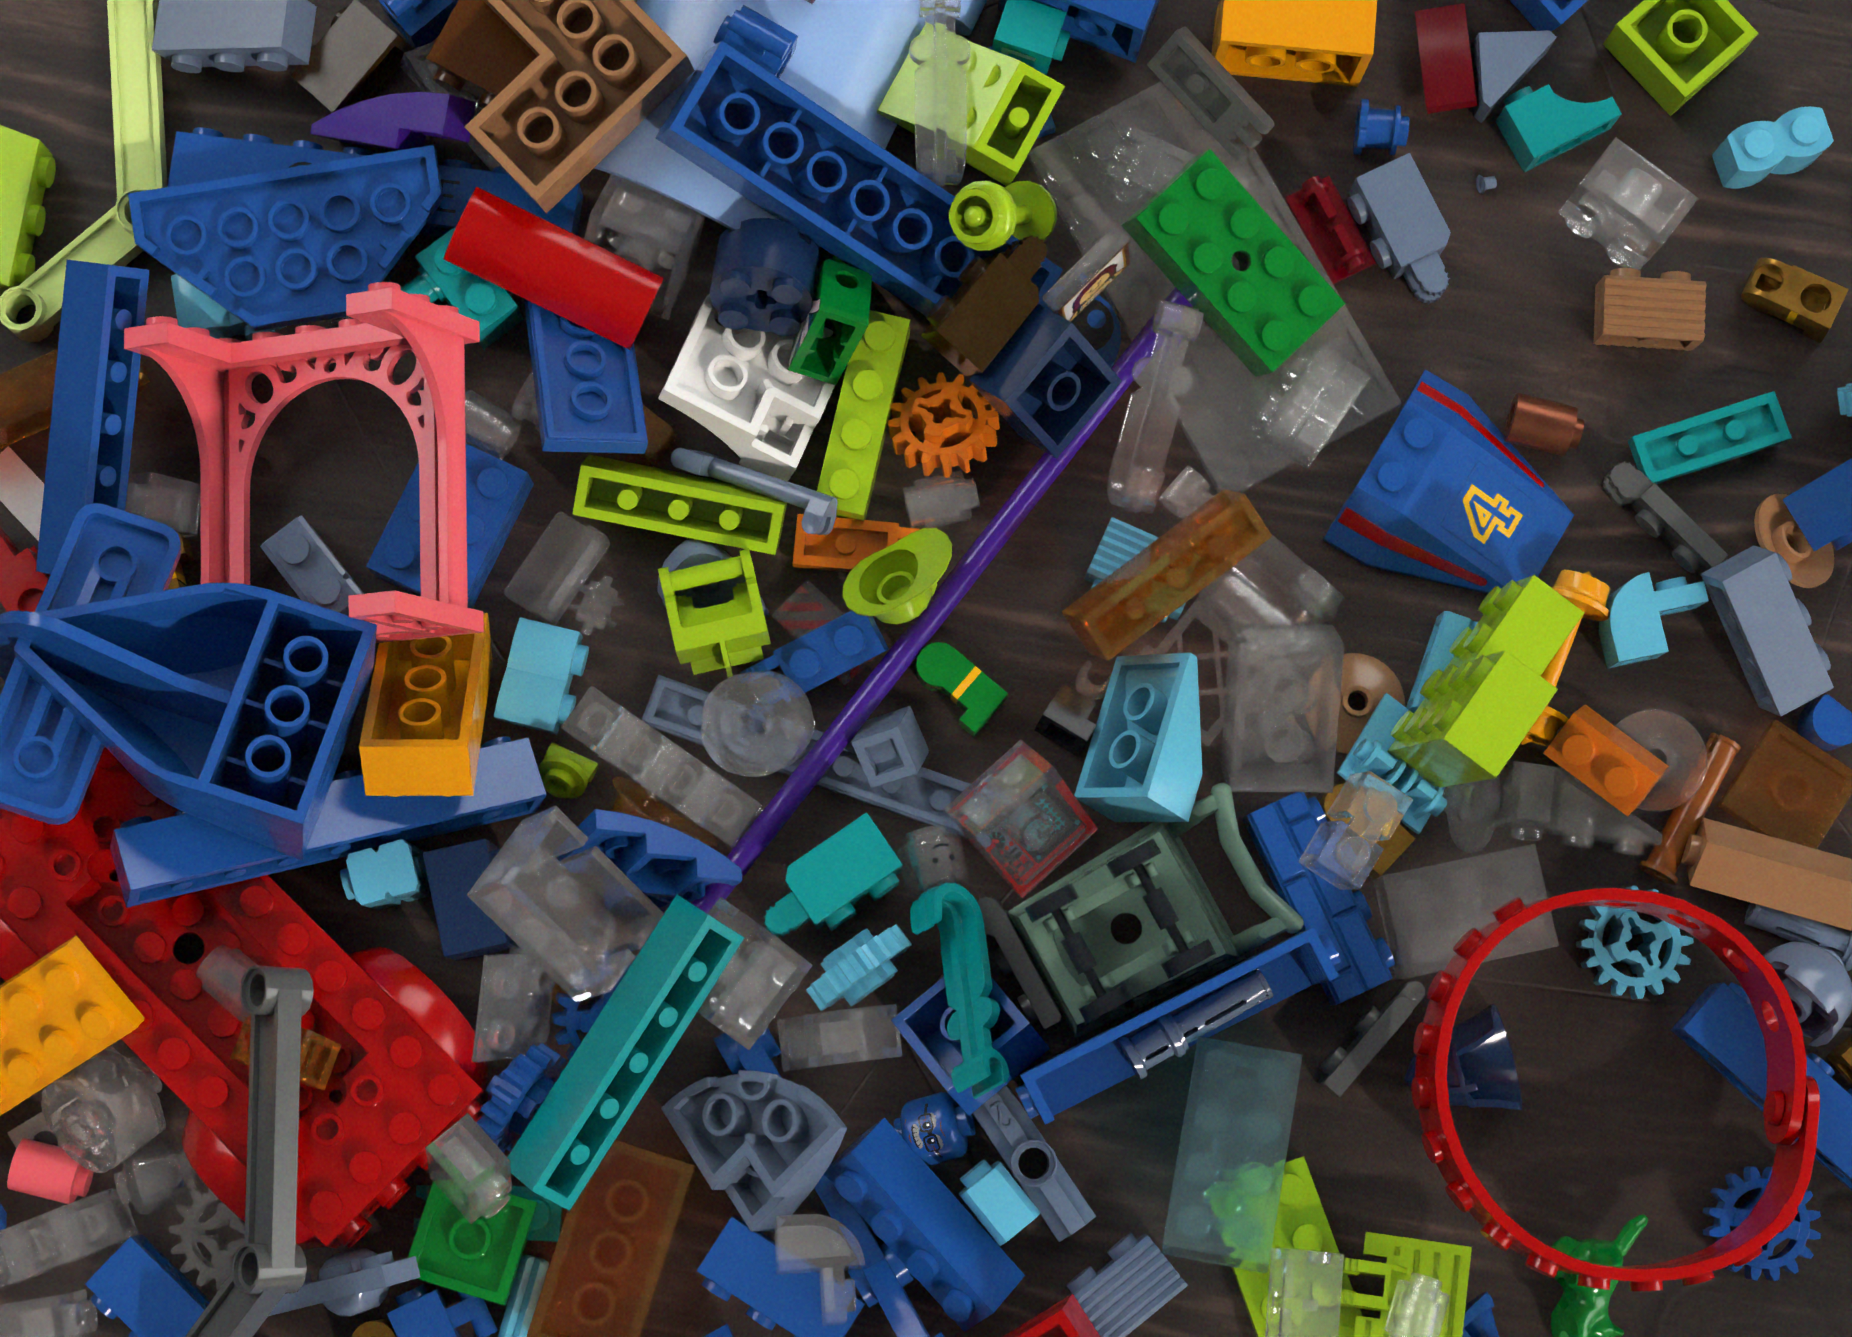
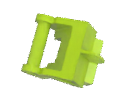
M749 548L739 550L740 556L674 571H669L668 567L658 569L676 654L680 664L691 663L693 675L725 668L728 678L733 677L731 666L764 659L761 646L771 644ZM745 576L746 579L744 583H737V586L732 587L733 600L710 607L695 608L692 596L686 597L684 595L677 597L675 595V591Z

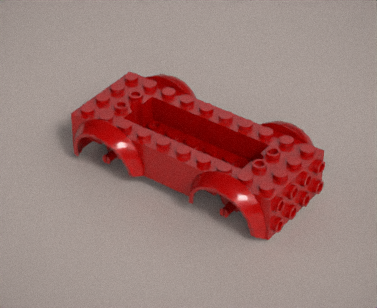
M105 746L80 809L69 822L60 825L48 824L1 809L0 977L6 982L75 935L81 940L145 1017V1020L136 1030L121 1038V1040L190 1108L181 1138L183 1150L189 1163L216 1197L244 1222L250 1066V1032L247 1028L249 1014L243 1009L240 992L235 998L228 1001H221L215 998L212 992V984L221 973H236L242 981L244 973L253 965L302 968L310 973L313 981L312 1003L305 1015L301 1016V1037H303V1043L300 1051L296 1244L302 1249L326 1246L338 1249L341 1245L351 1248L372 1227V1224L367 1219L380 1206L386 1207L388 1210L393 1207L411 1188L406 1180L419 1167L425 1171L431 1169L449 1150L444 1142L458 1128L463 1133L469 1131L485 1114L480 1110L483 1106L482 1104L488 1098L485 1093L488 1076L486 1053L477 1034L455 1004L419 968L389 948L377 946L348 955L268 875L126 908L110 850L114 829H119L122 823L137 817L149 816L152 817L153 821L173 817L174 813L179 809L167 804L142 786ZM185 934H196L204 942L202 957L192 964L181 963L174 955L175 942Z

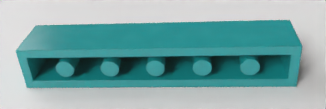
M676 894L502 1166L534 1193L570 1211L745 937Z

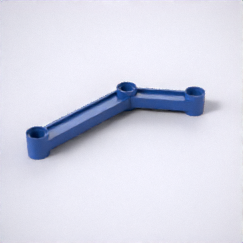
M759 1012L713 1038L733 1075L739 1074L738 1070L762 1071L777 1074L781 1077L771 1059L782 1052ZM823 1174L814 1189L856 1259L845 1267L865 1303L870 1308L879 1302L897 1337H930L904 1289L905 1286L915 1281L913 1276L885 1243L882 1245L878 1244L866 1221L838 1193L836 1187ZM939 1332L938 1334L934 1335L933 1337H945V1336L943 1335L942 1332Z

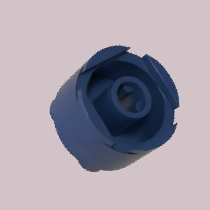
M751 218L741 221L740 229L729 233V228L726 229L718 241L710 287L711 302L719 313L718 321L724 327L732 330L746 328L755 331L774 332L780 336L795 335L813 305L820 259L819 249L815 242L811 239L809 245L799 237V228L790 223L770 218Z

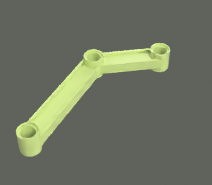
M107 0L117 202L113 208L19 286L9 288L0 296L1 323L23 341L31 343L45 339L53 331L54 325L61 320L67 259L125 267L143 252L135 244L128 193L167 187L161 56L152 51L158 0ZM27 305H35L36 312L34 317L25 324H17L18 312Z

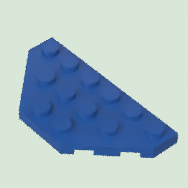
M434 145L128 193L135 244L255 331L346 317V294L368 291L369 284L382 282L444 200L437 151Z

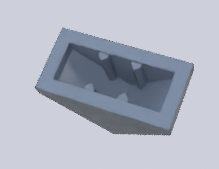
M1550 30L1478 33L1470 49L1478 105L1473 107V114L1480 123L1486 119L1545 56L1557 38Z

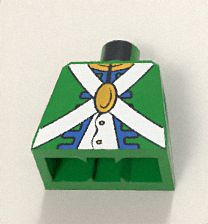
M835 256L822 261L817 272L812 308L805 321L800 324L799 331L794 336L788 365L789 371L833 385L837 384L869 324L872 276L869 273L849 266ZM825 320L829 321L833 327V335L827 338H823Z

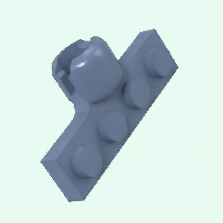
M355 1248L337 1253L327 1258L319 1269L317 1281L312 1282L311 1273L307 1272L303 1286L299 1291L284 1294L269 1316L323 1303L328 1310L339 1316H354L371 1311L381 1305L389 1292L390 1286L420 1277L416 1256L394 1261L392 1251L377 1254L367 1248Z

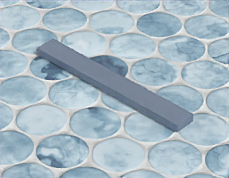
M658 675L641 720V724L787 776L794 772L824 733ZM851 742L848 743L815 785L966 839L971 838L991 818L999 815L998 812L1001 809L1008 807L1018 811L1011 818V824L1032 847L1035 843L1033 841L1035 838L1033 836L1029 837L1031 834L1029 832L1026 833L1025 827L1021 828L1023 826L1021 823L1017 824L1019 822L1017 819L1021 820L1023 818L1022 815L1026 816L1027 812H1032L1030 813L1032 816L1036 815L1035 812L1038 813L1040 811L1038 807L1034 809L1035 806L1019 804L1011 801L1012 798L921 767L918 773L871 788ZM1040 812L1039 815L1042 817L1044 813ZM1028 815L1026 818L1030 820L1031 816ZM1038 815L1035 817L1037 821L1040 819ZM1024 819L1022 823L1025 825L1027 821ZM994 823L977 839L980 844L988 846V836L995 832L1000 833L1005 838L1004 847H1009L1008 851H1005L1004 847L1001 850L1010 853L1014 848H1018L1012 855H1016L1021 851V856L1024 855L1029 860L1026 854L997 823ZM1028 823L1026 827L1029 829L1031 825ZM1036 824L1034 827L1038 829L1040 826ZM1009 842H1013L1014 845L1009 846Z

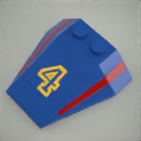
M1425 369L1399 411L1397 419L1322 540L1367 567L1486 594L1495 586H1499L1502 589L1511 580L1516 582L1532 575L1538 577L1574 514L1511 443L1504 442L1503 433L1468 394Z

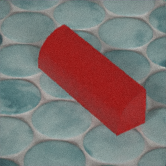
M477 186L460 217L443 258L629 350L650 311L664 279Z

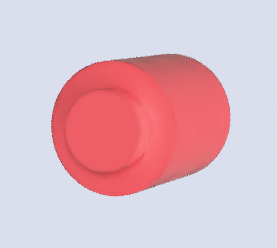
M23 1138L11 1162L7 1188L72 1205L77 1196L85 1197L87 1195L94 1174V1166L87 1165L86 1153Z

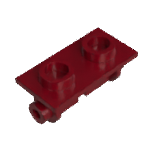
M1319 175L1314 176L1301 184L1303 189L1285 197L1330 285L1376 264L1330 175L1323 179Z

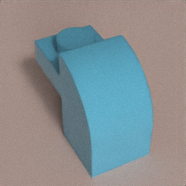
M1646 572L1634 577L1614 591L1606 604V608L1610 611L1608 619L1599 621V636L1607 669L1656 659L1669 652L1660 616L1696 609L1708 602L1704 581L1687 585L1686 577H1677L1656 583L1657 591H1654L1650 573Z

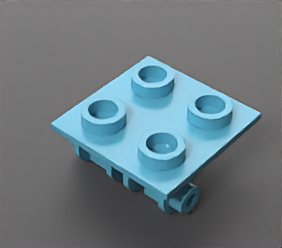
M1385 693L1337 771V774L1416 834H1419L1430 815L1432 814L1437 817L1446 807L1448 800L1442 795L1447 787L1435 788L1419 776V772L1416 769L1408 768L1406 766L1407 763L1403 759L1398 760L1387 752L1395 741V738L1390 735L1391 731L1408 709Z

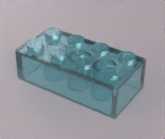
M1198 1036L1162 1243L1163 1254L1267 1273L1303 1055Z

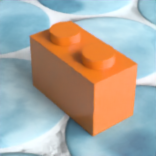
M1586 704L1571 715L1543 753L1627 817L1641 804L1669 767Z

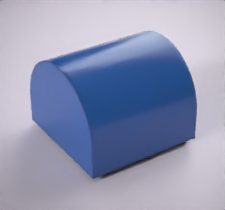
M1828 694L1809 701L1799 716V735L1807 746L1817 751H1831L1852 743V712Z

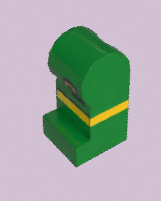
M935 642L928 644L917 657L916 674L920 683L931 691H941L965 712L959 719L958 725L973 738L1008 697V693L947 643Z

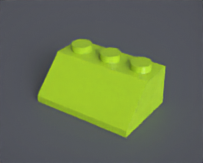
M0 125V295L11 287L19 286L35 272V257L31 253L35 236L42 234L45 225L46 213L44 206H42L45 188L52 186L56 172L55 159L52 158L53 154L39 139Z

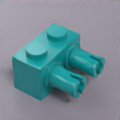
M455 226L415 256L420 265V268L417 269L420 274L401 287V291L408 294L427 295L430 297L431 303L438 298L441 302L446 300L449 306L459 309V314L479 321L480 342L478 343L483 349H486L524 319L517 304L505 289L443 259L455 231Z

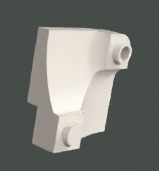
M709 294L690 327L689 334L658 399L691 417L720 438L741 458L740 465L788 481L800 462L810 436L821 419L835 385L788 370L795 335L780 336L774 332L755 331L746 328L732 330L717 324L715 319H718L719 313L714 308ZM824 327L823 338L832 336L833 331Z

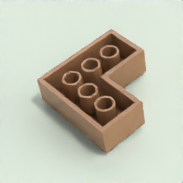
M483 0L536 54L537 58L483 108L465 128L547 214L695 70L688 56L634 0Z

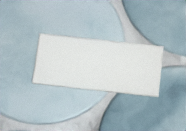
M8 446L0 453V501L39 541L44 483Z

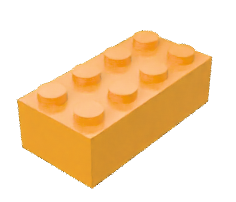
M483 613L484 632L379 643L359 743L365 796H473L493 663L488 613Z

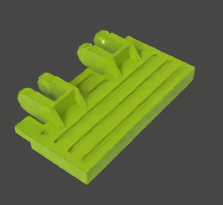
M1366 1232L1363 1255L1386 1258V1263L1340 1257L1336 1258L1334 1270L1351 1276L1364 1275L1384 1278L1382 1297L1340 1289L1339 1291H1332L1331 1303L1352 1308L1380 1311V1319L1356 1315L1353 1337H1462L1472 1247Z

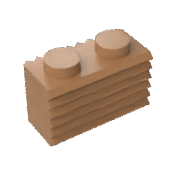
M1617 268L1611 270L1610 275H1604L1595 286L1593 344L1634 346L1636 348H1664L1666 350H1694L1704 341L1706 281H1691V274L1681 271L1664 272L1660 274V278L1641 277V271L1638 269Z

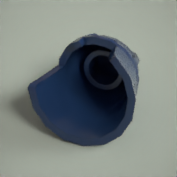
M1491 1004L1475 1016L1453 1026L1447 1066L1450 1105L1469 1106V1108L1500 1107L1522 1110L1520 1084L1511 1045L1503 1020L1495 1004ZM1416 1055L1412 1058L1404 1077L1405 1083L1409 1087L1412 1086V1080L1415 1077Z

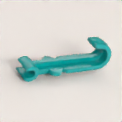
M946 882L940 886L928 889L920 895L919 899L912 903L910 908L911 929L914 934L918 935L933 927L934 924H937L939 928L948 1007L956 1010L948 1021L947 1033L951 1040L960 1042L963 1059L962 1063L953 1068L951 1078L958 1093L972 1086L973 1098L977 1099L1007 1082L1009 1068L1004 1057L992 1047L990 1028L997 1022L1000 1008L994 999L988 997L993 986L984 920L980 906L966 888L956 883Z

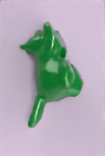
M1640 1214L1626 1222L1613 1241L1597 1238L1577 1240L1564 1236L1559 1238L1551 1247L1573 1258L1592 1264L1622 1266L1623 1257L1648 1224V1217ZM1558 1270L1555 1280L1561 1284L1563 1294L1552 1312V1337H1622L1624 1330L1612 1323L1608 1313L1610 1297L1619 1280H1611L1610 1290L1578 1286L1577 1274Z

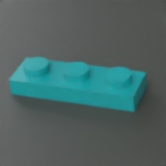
M1772 391L1632 436L1628 440V444L1637 469L1653 483L1658 484L1785 443L1792 437L1776 393Z

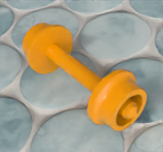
M1562 570L1553 589L1585 612L1582 616L1583 618L1596 621L1607 620L1610 611L1606 608V604L1611 591L1610 587L1599 579L1594 578L1589 571L1580 573L1572 570ZM1582 617L1541 674L1542 678L1555 687ZM1547 705L1521 744L1532 742L1549 746L1558 729L1565 725L1568 718Z

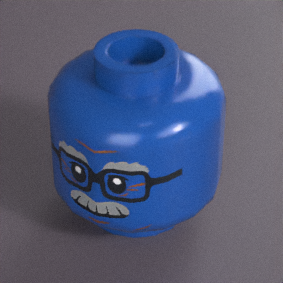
M939 1092L906 1102L901 1110L900 1117L894 1120V1129L928 1167L963 1157L968 1148V1136L975 1135V1123L972 1114L968 1116L950 1094L946 1092Z

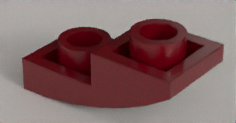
M1465 3L1415 11L1427 114L1478 106Z

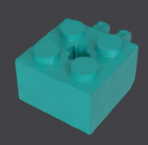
M867 812L788 866L785 881L791 892L777 901L774 907L770 906V909L766 910L767 914L764 916V924L767 925V931H770L772 935L775 934L777 937L779 935L784 937L785 934L789 935L791 930H797L810 920L817 930L826 924L833 931L857 914L853 906L868 895L875 902L900 885L897 875L902 872L903 864Z

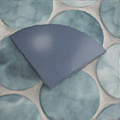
M738 1070L739 1074L727 1075L721 1078L706 1077L689 1085L661 1107L663 1113L711 1189L726 1191L750 1231L776 1232L798 1209L829 1167L841 1145L847 1130L846 1125L836 1112L810 1089L783 1079L777 1074Z

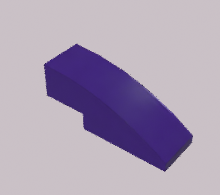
M411 92L389 94L363 100L329 114L312 124L310 134L338 142L391 151L425 146L426 136L469 143L471 134L466 130L465 126L474 118L476 102L443 93Z

